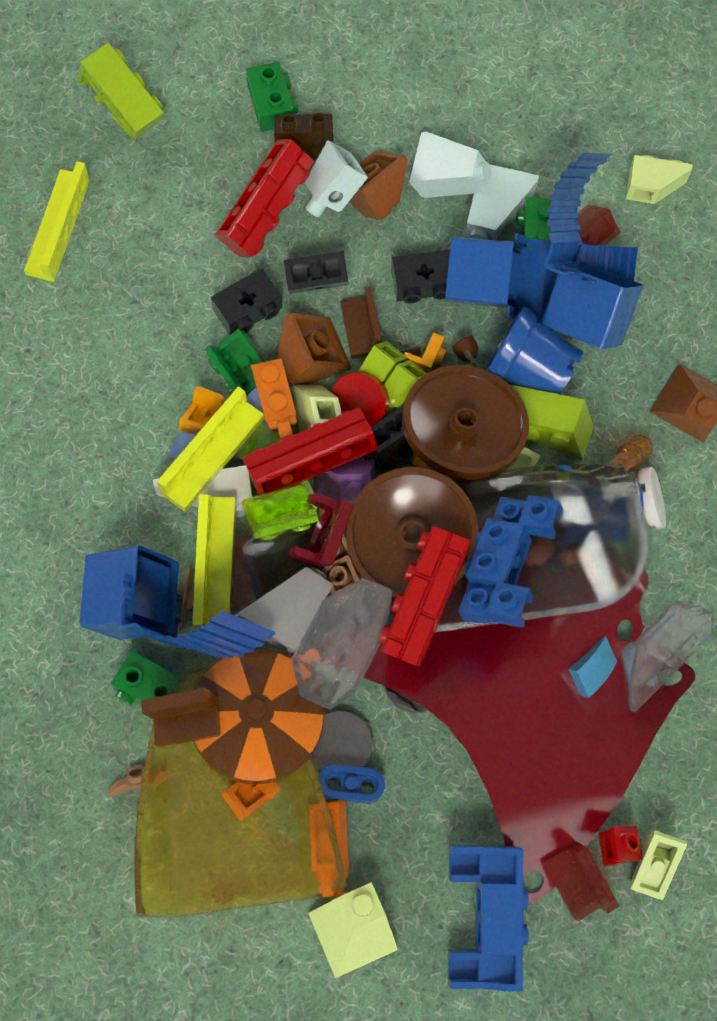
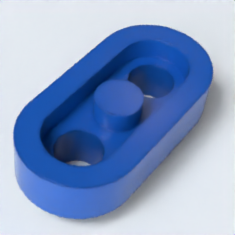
M333 764L326 766L320 772L317 788L319 793L328 800L371 804L382 796L385 781L381 773L373 768ZM332 779L337 780L340 787L332 789L328 786V781ZM369 783L373 790L371 792H364L361 789V784Z

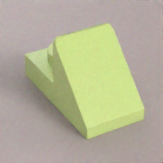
M655 830L642 839L643 860L638 862L630 881V889L663 900L687 847V841Z

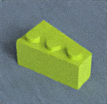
M108 42L80 62L78 82L82 87L88 84L96 92L97 95L94 96V99L99 104L104 102L112 113L111 117L133 140L161 121L164 113L161 102L155 95L150 96L146 91L144 81L137 72L132 73L127 67L126 59L119 49H113Z
M509 384L522 399L528 413L529 434L527 440L583 459L594 428L585 399Z

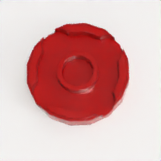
M362 371L343 375L335 382L331 393L338 397L341 412L351 411L360 407L370 427L387 417L390 399L386 387L379 378Z

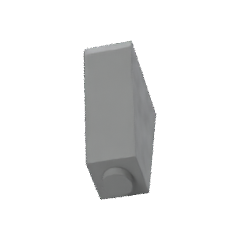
M305 567L234 616L276 632L271 639L267 638L265 642L288 655L295 652L334 584L326 580L327 576L320 570Z

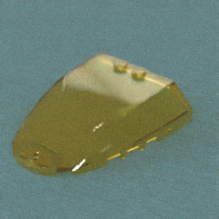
M211 666L190 672L178 680L177 685L170 694L194 690L200 678ZM153 724L145 765L142 771L134 841V881L137 917L176 918L311 899L344 889L346 887V879L332 815L328 809L322 784L317 777L311 758L299 770L284 779L278 780L281 791L244 820L240 821L221 796L236 781L230 780L213 770L202 759L193 741L164 747L156 746Z

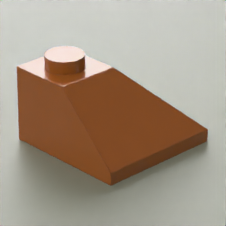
M374 151L359 163L368 178L349 202L364 217L377 220L383 219L400 202L408 162L406 156Z
M288 313L285 316L276 359H282L289 385H310L352 369L330 317Z
M679 364L650 413L704 443L717 422V385Z

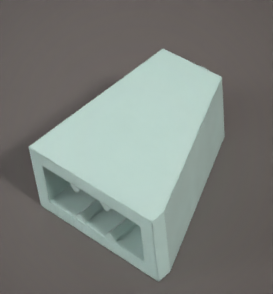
M421 132L409 181L421 197L429 198L485 192L487 180H489L491 175L489 163L485 161L478 150L429 132Z
M490 165L491 175L489 180H487L485 192L474 193L464 237L495 241L517 216L518 208L523 209L526 197L532 198L535 195L539 175Z

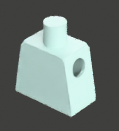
M330 141L326 142L305 183L313 195L305 209L312 215L320 217L326 207L337 212L342 211L368 178L351 152Z

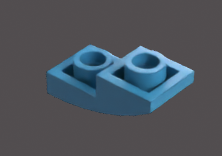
M606 635L568 669L578 691L584 697L590 698L601 687L617 663Z

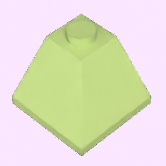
M372 882L308 913L335 978L398 950L387 917Z

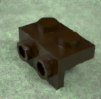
M288 113L275 115V143L277 140L282 139L293 140L302 151L314 161H317L326 142L330 141L333 143L332 114L294 115Z

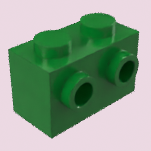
M280 62L246 69L247 86L261 132L274 129L275 115L298 113L295 96L290 97L288 92L291 89L288 72H282Z
M132 650L111 682V686L117 692L115 697L129 706H132L134 702L142 706L141 700L190 690L188 681Z

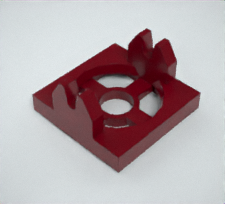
M317 493L309 494L307 502L320 508L306 549L296 546L294 548L290 547L288 555L300 560V564L310 568L332 566L347 527L353 503L343 499L334 500Z

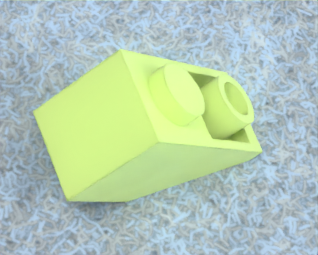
M634 155L629 169L626 200L651 204L657 203L686 184L693 164L683 163L680 160L657 159L650 155Z
M298 384L291 386L299 432L309 429L313 424L331 420L341 413L338 397L323 386Z

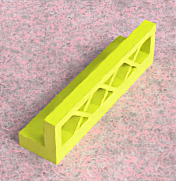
M76 161L73 172L60 169L24 269L25 275L52 282L55 281L90 181L85 163Z
M240 387L235 389L157 481L160 494L185 513L197 500L199 494L203 493L265 419L261 411L247 402L244 390Z
M199 494L192 625H208L210 623L209 620L213 616L216 617L221 611L231 614L237 498L213 497L207 494Z

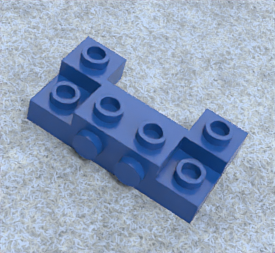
M531 495L528 496L527 501L506 497L500 498L493 519L487 518L483 530L481 529L477 534V547L473 557L466 564L465 575L469 584L458 610L463 621L477 624L492 622L524 627L525 620L522 612L526 602L532 603L533 595L529 588L517 586L516 584L532 542L529 535L555 538L554 521L556 516H563L564 513L560 500Z
M449 845V880L452 882H476L475 949H448L449 987L451 989L523 991V945L528 944L527 924H523V910H527L529 904L528 891L523 889V848L519 846Z

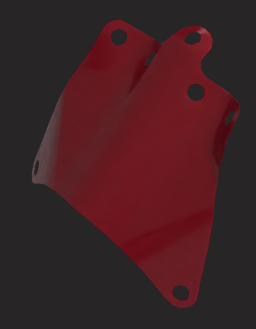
M495 512L487 518L493 519ZM487 518L478 522L479 531L483 530ZM529 535L532 540L529 550H532L538 543L537 536ZM555 546L554 555L542 566L529 567L524 562L516 585L529 588L533 595L532 603H525L522 612L525 620L523 628L501 623L487 622L477 624L463 621L458 610L469 584L464 574L452 589L421 667L381 652L383 644L378 643L385 624L392 625L396 613L391 612L396 597L384 594L370 584L310 627L296 651L291 653L292 656L302 652V646L308 639L318 638L322 644L321 650L328 661L317 669L351 673L389 687L421 704L449 727L468 752L487 789L503 834L504 845L523 848V878L532 871H537L543 876L544 881L541 889L535 893H528V905L533 904L552 892L564 873L596 835L622 799L671 709L695 680V672L691 666L672 658L663 650L657 652V644L649 635L640 615V601L649 584L648 575L637 557L620 548L607 547L592 552L603 575L601 580L594 583H588L582 567L576 564L572 565L570 570L564 573L556 574L551 572L550 567L552 564L562 561L561 554L566 550L565 548ZM622 557H629L635 560L638 571H631L623 564ZM627 619L632 623V635L627 641H621L617 635V628L622 620ZM606 635L617 663L601 687L590 698L584 697L578 691L568 669ZM675 669L681 672V680L674 685H663L660 682L661 674L667 670Z

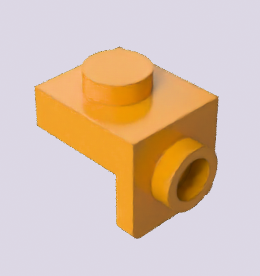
M433 332L423 357L420 358L405 352L406 361L411 360L426 373L433 371L436 365L441 367L447 355V349H444L445 337Z
M197 386L194 390L191 405L179 420L178 429L186 433L198 434L224 404L225 397Z

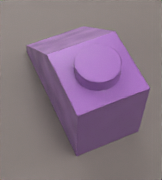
M375 459L352 460L313 477L315 493L334 500L343 499L354 503L360 492L376 478Z

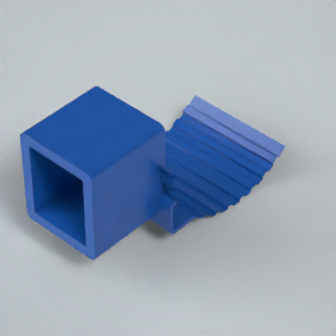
M584 152L577 157L578 160L576 162H571L568 165L569 169L561 173L560 181L556 182L553 187L555 188L554 194L550 195L551 206L548 207L547 213H550L547 226H550L551 230L549 232L551 246L545 261V267L558 274L541 323L550 329L598 348L607 349L623 345L643 284L591 264L578 262L583 246L579 235L580 225L577 224L580 214L577 212L578 206L581 205L580 195L584 194L585 189L583 187L585 183H589L590 175L598 170L597 167L605 164L607 158L613 155Z
M517 233L515 234V242L452 237L446 300L460 304L507 308L506 317L514 319L519 310L525 306L537 315L538 321L542 322L558 274L545 267L551 241L526 239L525 236ZM582 244L578 262L591 264L634 281L638 247Z
M141 545L88 554L85 557L80 626L85 629L118 640L148 637L176 648L187 647L221 659L222 657L233 659V656L242 657L246 652L252 653L254 648L263 646L265 644L264 641L267 638L271 639L276 633L221 611L216 617L213 616L209 620L210 623L208 625L199 627V631H191L188 633V636L178 635V625L181 622L180 614L182 613V608L179 607L181 595L177 594L178 561Z

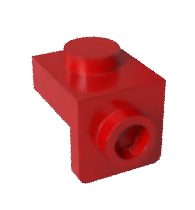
M613 826L607 831L598 832L603 866H616L643 860L637 826Z

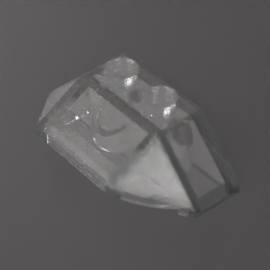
M364 578L354 582V585L344 588L322 601L292 656L299 695L329 710L356 692L380 646L378 640L385 624H388L393 591Z
M677 600L653 623L647 624L642 634L636 640L624 647L621 655L623 677L631 711L636 712L713 634V611Z

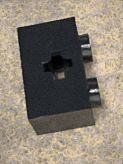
M450 250L392 257L391 274L396 302L404 301L411 304L420 301L421 298L433 297L436 300L446 299Z
M344 251L284 260L287 287L290 294L349 285Z
M261 268L211 296L212 310L229 335H231L238 328L247 333L260 320L274 318L282 309V296L264 269Z
M404 405L371 427L378 450L364 455V460L375 459V469L380 475L394 470L413 456L414 452L405 438L402 426Z

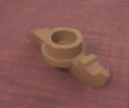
M192 568L186 569L183 588L177 590V594L181 595L179 607L182 608V613L180 614L181 622L178 625V630L180 631L186 622L187 611L193 608L194 591L191 590L194 573Z
M135 765L129 768L126 772V778L115 781L108 788L109 796L140 788L163 779L169 772V765H152L153 769L146 770L142 765Z

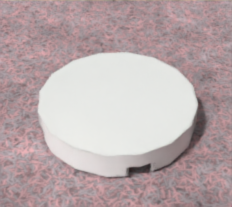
M653 467L642 468L638 474V482L645 484L643 488V511L646 521L653 531L665 529V507L657 474Z

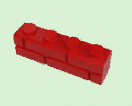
M277 140L216 232L215 237L240 257L257 255L264 246L262 240L266 234L274 230L280 221L278 216L283 208L288 207L295 198L293 193L298 185L304 183L310 176L309 168L314 160L302 151L293 140Z
M358 407L351 411H343L337 417L324 423L313 424L309 429L296 435L285 436L279 442L266 448L255 449L249 455L242 458L256 491L262 500L378 450L372 428L361 408Z
M432 526L430 533L427 531L423 532L417 549L422 551L417 564L414 562L410 563L404 578L405 581L409 582L404 595L398 593L393 603L391 612L396 613L392 625L385 624L379 637L378 643L383 644L381 652L421 667L470 548L471 542L435 526Z

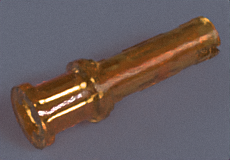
M634 435L626 443L622 444L617 451V456L601 468V478L603 479L606 475L609 477L604 482L615 484L628 470L637 469L644 461L648 460L653 453V445L650 439L643 435Z

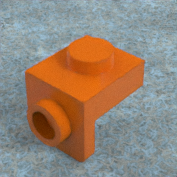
M277 781L267 784L236 782L226 789L221 796L239 820L242 821L281 791V788Z

